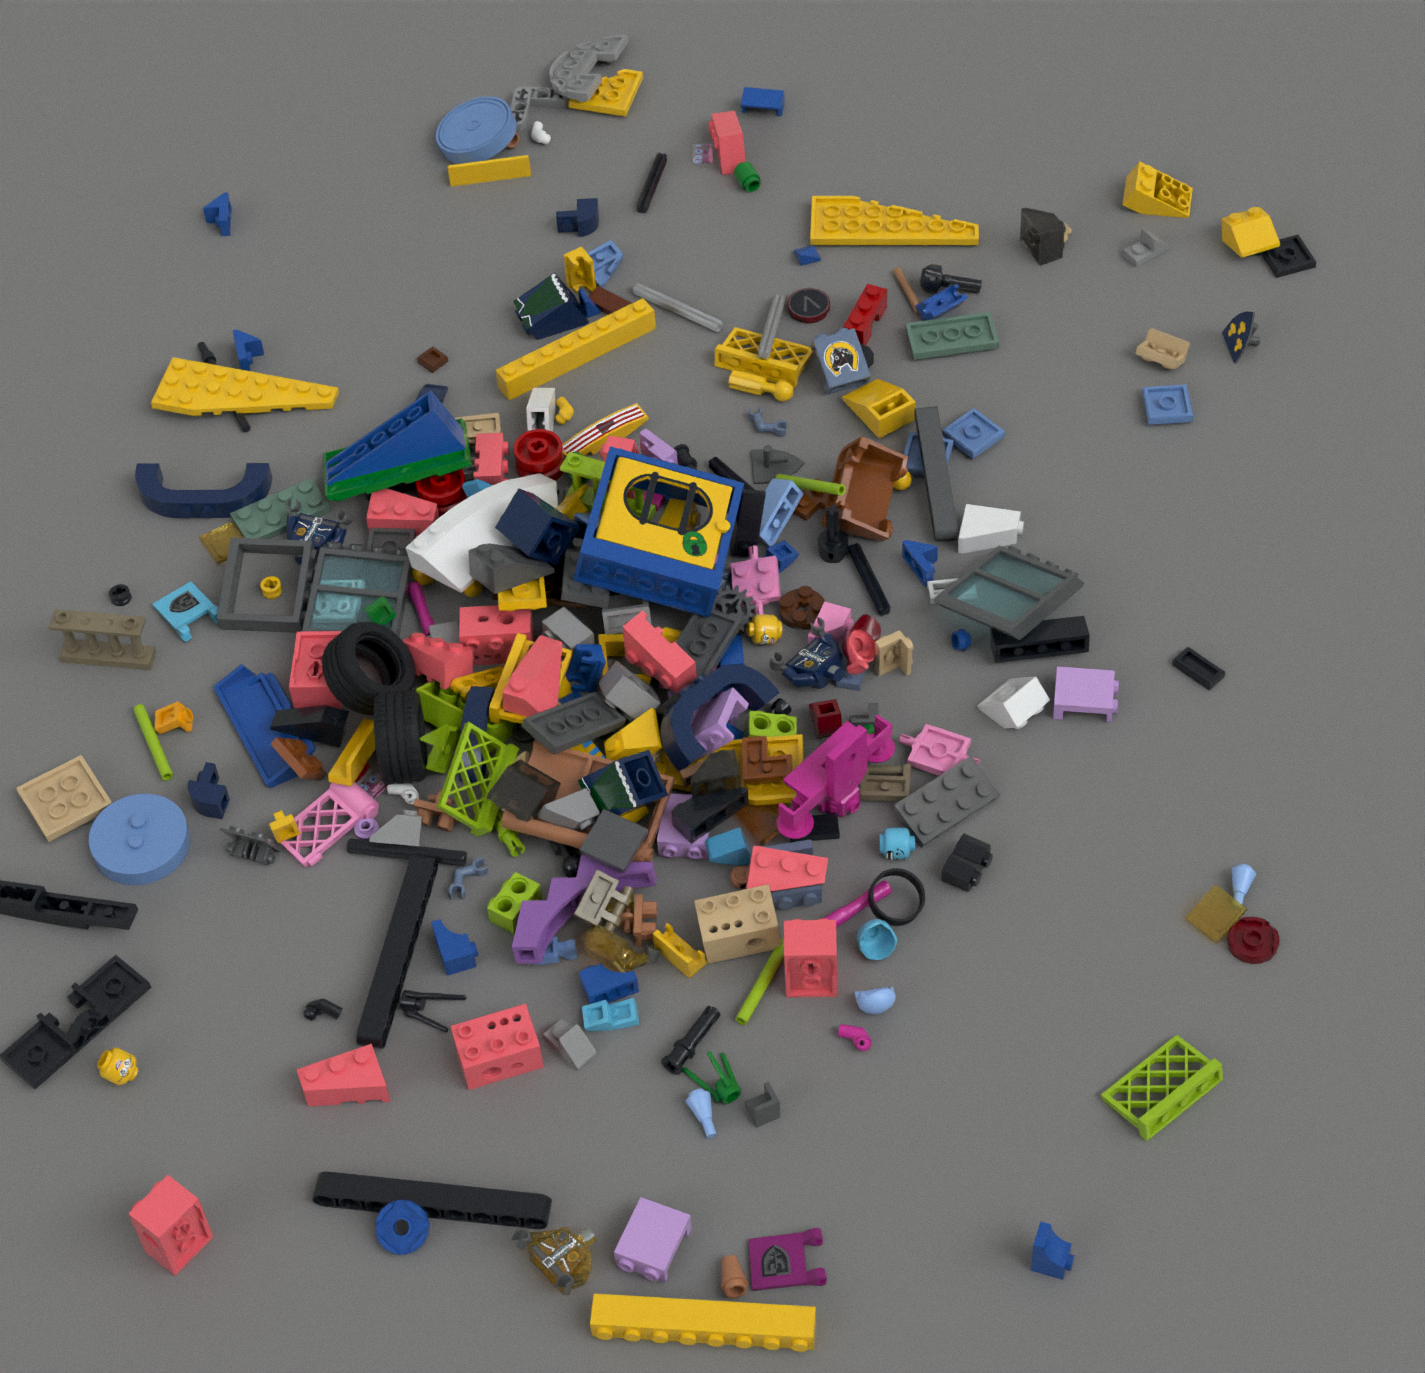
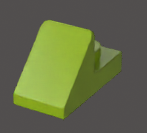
M445 724L419 739L434 745L428 755L426 769L446 774L461 728Z

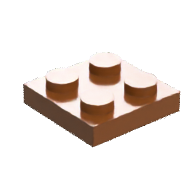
M276 737L270 743L301 779L321 780L327 774L322 768V762L306 751L308 747L300 739Z

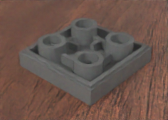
M603 809L579 850L581 854L625 873L647 836L648 829Z

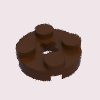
M801 586L799 589L792 590L780 598V618L790 628L795 629V626L802 627V630H809L810 623L814 624L825 600L818 592L812 590L810 586ZM799 607H806V608H807V611H804V610H802V609H801V610H798V609H799Z

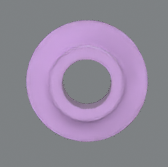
M363 818L354 826L355 835L361 840H370V836L379 829L377 821L372 818Z

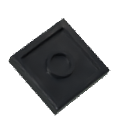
M1299 235L1279 239V247L1260 252L1276 278L1315 268L1317 263Z

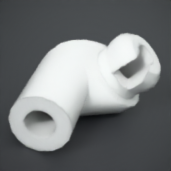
M534 122L531 132L532 140L547 145L550 142L551 136L542 130L543 124L541 122Z
M411 783L388 784L387 792L389 795H401L408 804H414L415 799H419V793Z

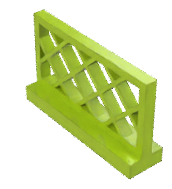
M465 723L436 808L470 827V833L477 837L492 832L519 748L512 743L505 745L472 723ZM470 732L476 736L479 745L471 746L469 740ZM487 744L497 748L494 758L490 757ZM479 747L485 760L480 763L477 762L473 749ZM465 752H467L472 764L466 768L461 758ZM485 763L489 771L487 779L483 778L479 767ZM473 768L478 781L473 784L470 783L466 770ZM457 773H460L464 783V787L459 789L454 780ZM478 784L482 792V797L479 800L476 799L472 786ZM466 789L471 802L466 805L463 804L459 791ZM450 794H453L458 808L453 809L446 804ZM472 805L475 813L474 820L468 818L465 807Z
M1175 1035L1103 1092L1101 1099L1138 1128L1139 1135L1148 1141L1223 1081L1222 1063L1215 1058L1209 1060L1180 1036ZM1178 1045L1185 1051V1055H1169V1051ZM1185 1062V1070H1169V1063ZM1188 1062H1200L1204 1067L1200 1070H1188ZM1154 1063H1166V1070H1150V1066ZM1169 1077H1185V1082L1181 1085H1169ZM1135 1078H1147V1086H1131V1081ZM1150 1078H1166V1085H1150ZM1116 1093H1128V1101H1116L1112 1097ZM1131 1093H1147V1101H1131ZM1150 1093H1166V1097L1163 1100L1150 1101ZM1131 1108H1147V1112L1138 1119L1131 1113Z

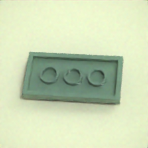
M991 312L905 323L913 360L999 348V340Z
M309 478L230 513L243 538L271 539L286 532L287 515H290V510L285 506L288 498L291 499V508L296 506V499L301 503L302 507L296 513V516L303 513L321 517L330 513L331 508L312 478Z

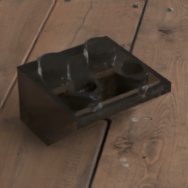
M520 759L506 768L488 793L487 799L494 802L497 807L513 813L519 820L528 822L538 816V812L545 804L555 800L561 783Z

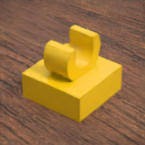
M282 810L273 813L276 821L269 823L278 844L301 834L292 814L285 816Z

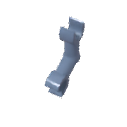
M758 406V413L756 414L752 413L750 408L748 409V418L755 423L758 432H774L777 436H786V421L779 420L775 423H764L762 419L763 411L760 406Z
M476 858L472 865L454 870L453 884L449 887L451 900L455 891L461 892L462 900L465 898L464 877L472 874L484 876L488 873L487 867L477 868L485 864L484 858Z

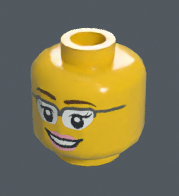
M754 615L751 622L747 623V636H751L752 642L756 645H773L782 637V622L778 621L775 615Z
M118 1047L105 1050L97 1064V1068L100 1069V1076L118 1086L124 1085L128 1081H133L138 1073L136 1057Z

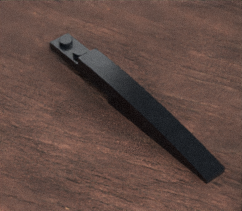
M0 880V914L21 919L87 930L90 925L129 930L139 910L136 904L51 893L47 892L44 886Z

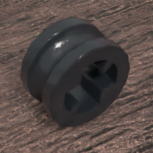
M124 584L115 585L109 591V596L115 606H125L132 599L128 586Z

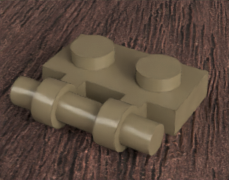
M597 869L573 916L594 927L602 919L606 922L604 930H608L611 935L614 928L618 927L621 922L620 916L624 908L628 907L631 902L630 896L633 889L625 885L621 893L616 891L615 889L619 881ZM610 899L616 901L612 912L609 913L605 909Z

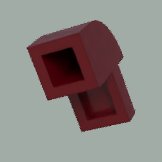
M836 699L809 704V712L815 726L817 738L831 736L842 726L841 711Z

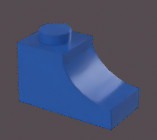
M441 919L432 921L433 934L447 976L475 968L474 957L479 955L475 942L469 941L467 933L461 935L451 932L443 925Z
M603 963L579 971L580 985L589 1004L603 1000L611 1003L639 992L638 979L634 970L630 972H613L606 969Z
M1040 1221L1033 1244L1031 1271L1063 1280L1066 1270L1071 1271L1075 1255L1070 1254L1072 1243L1059 1238L1049 1223Z

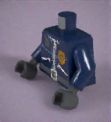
M288 498L286 500L285 506L290 510L286 523L287 540L312 541L315 550H318L317 558L320 547L327 545V542H340L341 546L343 545L347 532L345 527L353 521L350 513H347L346 518L343 520L345 512L339 510L336 513L338 522L303 513L296 516V513L302 507L300 501L296 499V506L291 508V499ZM296 555L295 561L299 565L302 563L303 555Z
M819 617L817 622L821 627L817 628L811 622L810 631L813 635L820 636V639L815 638L786 664H784L785 657L780 652H775V660L770 658V668L774 671L781 670L782 675L799 688L813 687L822 689L832 680L838 682L844 677V667L841 662L843 656L840 647L831 634L824 631L825 622Z

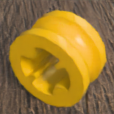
M269 576L261 581L260 586L265 598L275 599L282 594L283 590L279 578Z

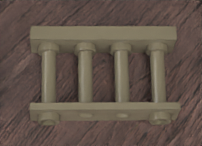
M55 609L48 627L49 630L63 632L65 641L59 655L62 663L151 670L157 653L155 646L142 645L140 639L146 617ZM73 632L85 633L87 640H76ZM95 634L107 635L109 642L97 641ZM118 636L130 637L132 644L120 643Z

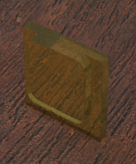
M232 521L199 536L218 565L227 561L230 539L243 538Z
M1215 884L1185 918L1215 943H1218L1243 916L1247 908Z

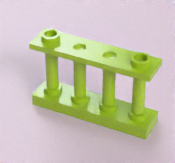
M569 452L560 467V471L572 474L573 480L564 499L583 486L581 477L592 479L593 488L589 487L580 497L588 511H592L605 462ZM631 487L629 490L634 491L635 499L627 497V502L632 512L637 517H640L646 490ZM605 492L600 514L603 512L608 492ZM653 504L650 506L647 517L648 521H651L656 512V507Z

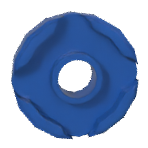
M398 1200L387 1204L381 1209L376 1218L377 1240L385 1250L393 1254L406 1255L417 1251L424 1245L429 1236L430 1222L427 1213L420 1205L411 1200ZM400 1219L406 1220L409 1224V1231L405 1235H400L396 1231V1223Z

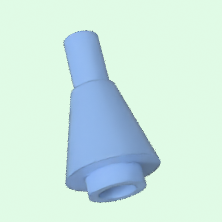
M1239 864L1231 869L1234 894L1231 909L1235 911H1241L1244 896L1256 876V872L1252 870V867L1246 864Z
M696 1089L689 1093V1097L685 1102L698 1121L702 1123L706 1137H715L717 1133L712 1122L710 1092Z

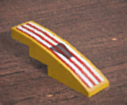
M637 403L618 410L598 420L563 443V453L565 456L569 452H579L583 456L591 452L595 455L601 450L602 444H606L608 436L626 438L649 418Z

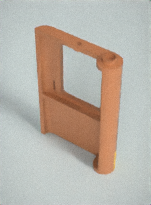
M535 739L530 759L513 804H508L505 808L502 827L580 849L591 829L582 831L581 828L571 830L540 819L538 812L545 804L580 791L579 779L614 761L572 749H567L553 755ZM660 774L668 796L655 801L656 805L647 828L648 834L631 862H651L654 853L652 846L673 789L674 777Z

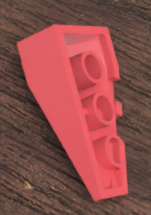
M542 635L538 637L511 675L503 691L504 710L530 717L558 706L562 641Z

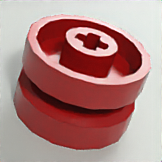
M534 429L523 433L515 441L513 451L519 478L542 474L557 481L564 472L560 471V467L564 462L563 445L560 437L554 432L546 429Z
M462 469L439 477L435 474L415 481L418 498L436 503L439 518L468 498L462 488L463 483L466 482Z

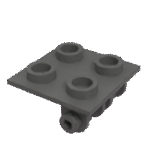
M230 826L229 830L220 828L222 832L233 838L232 843L229 842L226 849L232 856L244 857V859L250 858L251 861L268 865L269 863L273 864L276 855L273 852L281 851V849L274 845L275 841L267 839L266 835L252 832V835L244 833L243 829Z

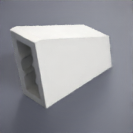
M533 388L526 407L528 431L546 429L553 432L556 412L555 388Z
M966 504L958 538V553L964 554L996 548L999 545L1016 544L1018 534L1022 535L1024 529V521H1020L1021 511Z

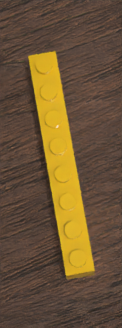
M642 298L496 369L499 390L510 401L533 388L655 330V310Z
M593 1294L590 1328L592 1336L601 1340L624 1338L627 1341L636 1342L642 1339L652 1340L655 1343L675 1341L684 1345L707 1343L713 1347L735 1345L746 1349L751 1346H757L768 1350L790 1348L797 1352L814 1350L816 1307Z

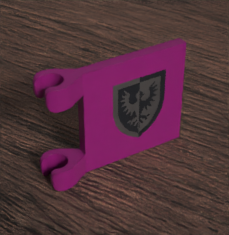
M812 1228L801 1233L748 1239L753 1291L800 1285L823 1286L827 1283L824 1268H815L806 1272L804 1245L820 1246L823 1244L820 1228Z

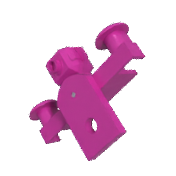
M877 714L875 716L874 733L867 735V729L861 725L855 727L847 721L783 779V783L796 791V797L792 800L793 808L789 809L782 803L778 805L777 828L779 832L790 839H800L807 836L814 826V820L809 811L816 805H818L820 812L837 814L838 817H844L849 812L855 813L861 805L858 785L867 772V761L882 763L889 760L894 754L895 744L890 738L892 736V724Z

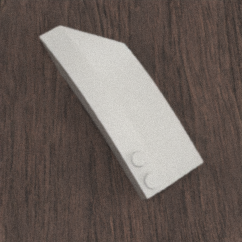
M535 474L502 481L468 497L443 514L405 547L412 568L462 593L476 580L470 575L468 550L487 543L517 547L499 532L495 526L518 488L535 494L556 509L559 506L557 482L542 474Z

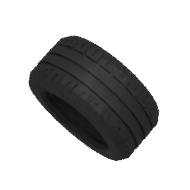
M360 621L351 624L328 643L323 653L322 671L330 691L337 700L354 712L374 716V699L377 695L394 691L396 693L397 691L406 692L407 690H412L414 685L415 666L407 646L392 630L378 623ZM355 652L369 659L375 666L381 677L382 685L369 678L361 669Z
M407 690L406 692L397 691V693L395 691L380 693L374 699V734L381 779L389 785L396 783L404 784V782L412 783L413 781L421 782L427 776L426 742L419 740L422 736L426 735L420 695L413 690Z

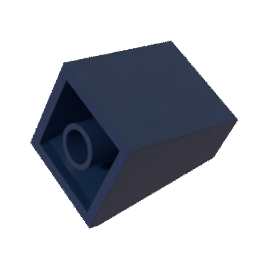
M519 488L495 526L499 532L527 556L554 565H558L581 527L578 523L535 494Z

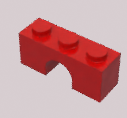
M867 284L843 328L848 330L855 328L860 344L867 345L871 338L873 321H880L887 309V289Z

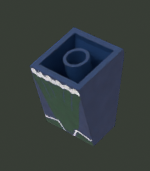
M553 273L513 301L517 308L515 314L520 321L524 322L522 324L523 329L528 335L532 334L537 340L589 323L575 295L556 273Z
M649 750L618 759L578 780L581 790L588 789L600 814L605 809L622 817L668 796Z

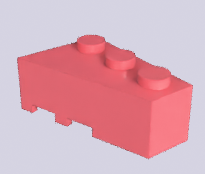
M753 846L745 889L769 884L770 891L775 892L820 884L822 886L825 883L828 858Z

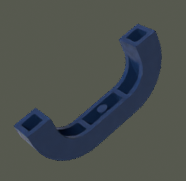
M137 463L135 480L144 505L160 516L186 519L231 517L230 513L266 498L271 488L272 474L269 463H247L243 479L231 488L223 490H171L162 486L163 475L159 463Z
M730 664L719 667L708 676L703 673L693 681L694 687L687 685L678 693L680 698L667 709L663 716L661 740L666 755L679 773L680 770L688 767L706 752L691 729L693 712L715 695L726 692L731 688H734L749 703L748 707L751 711H758L780 693L768 678L748 666Z

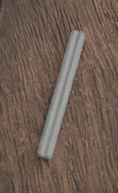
M639 282L633 286V293L641 298L715 332H720L723 328V321Z
M775 294L758 348V357L760 359H768L785 303L783 294Z

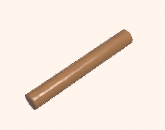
M897 267L893 270V273L916 315L920 316L915 308L919 301L900 267Z

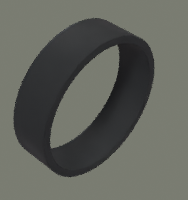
M892 868L883 871L875 878L868 891V904L876 918L884 920L892 926H902L912 922L921 912L925 904V890L921 881L913 873L905 869ZM887 876H900L910 881L919 895L917 912L903 919L892 918L884 914L874 900V887L877 881Z

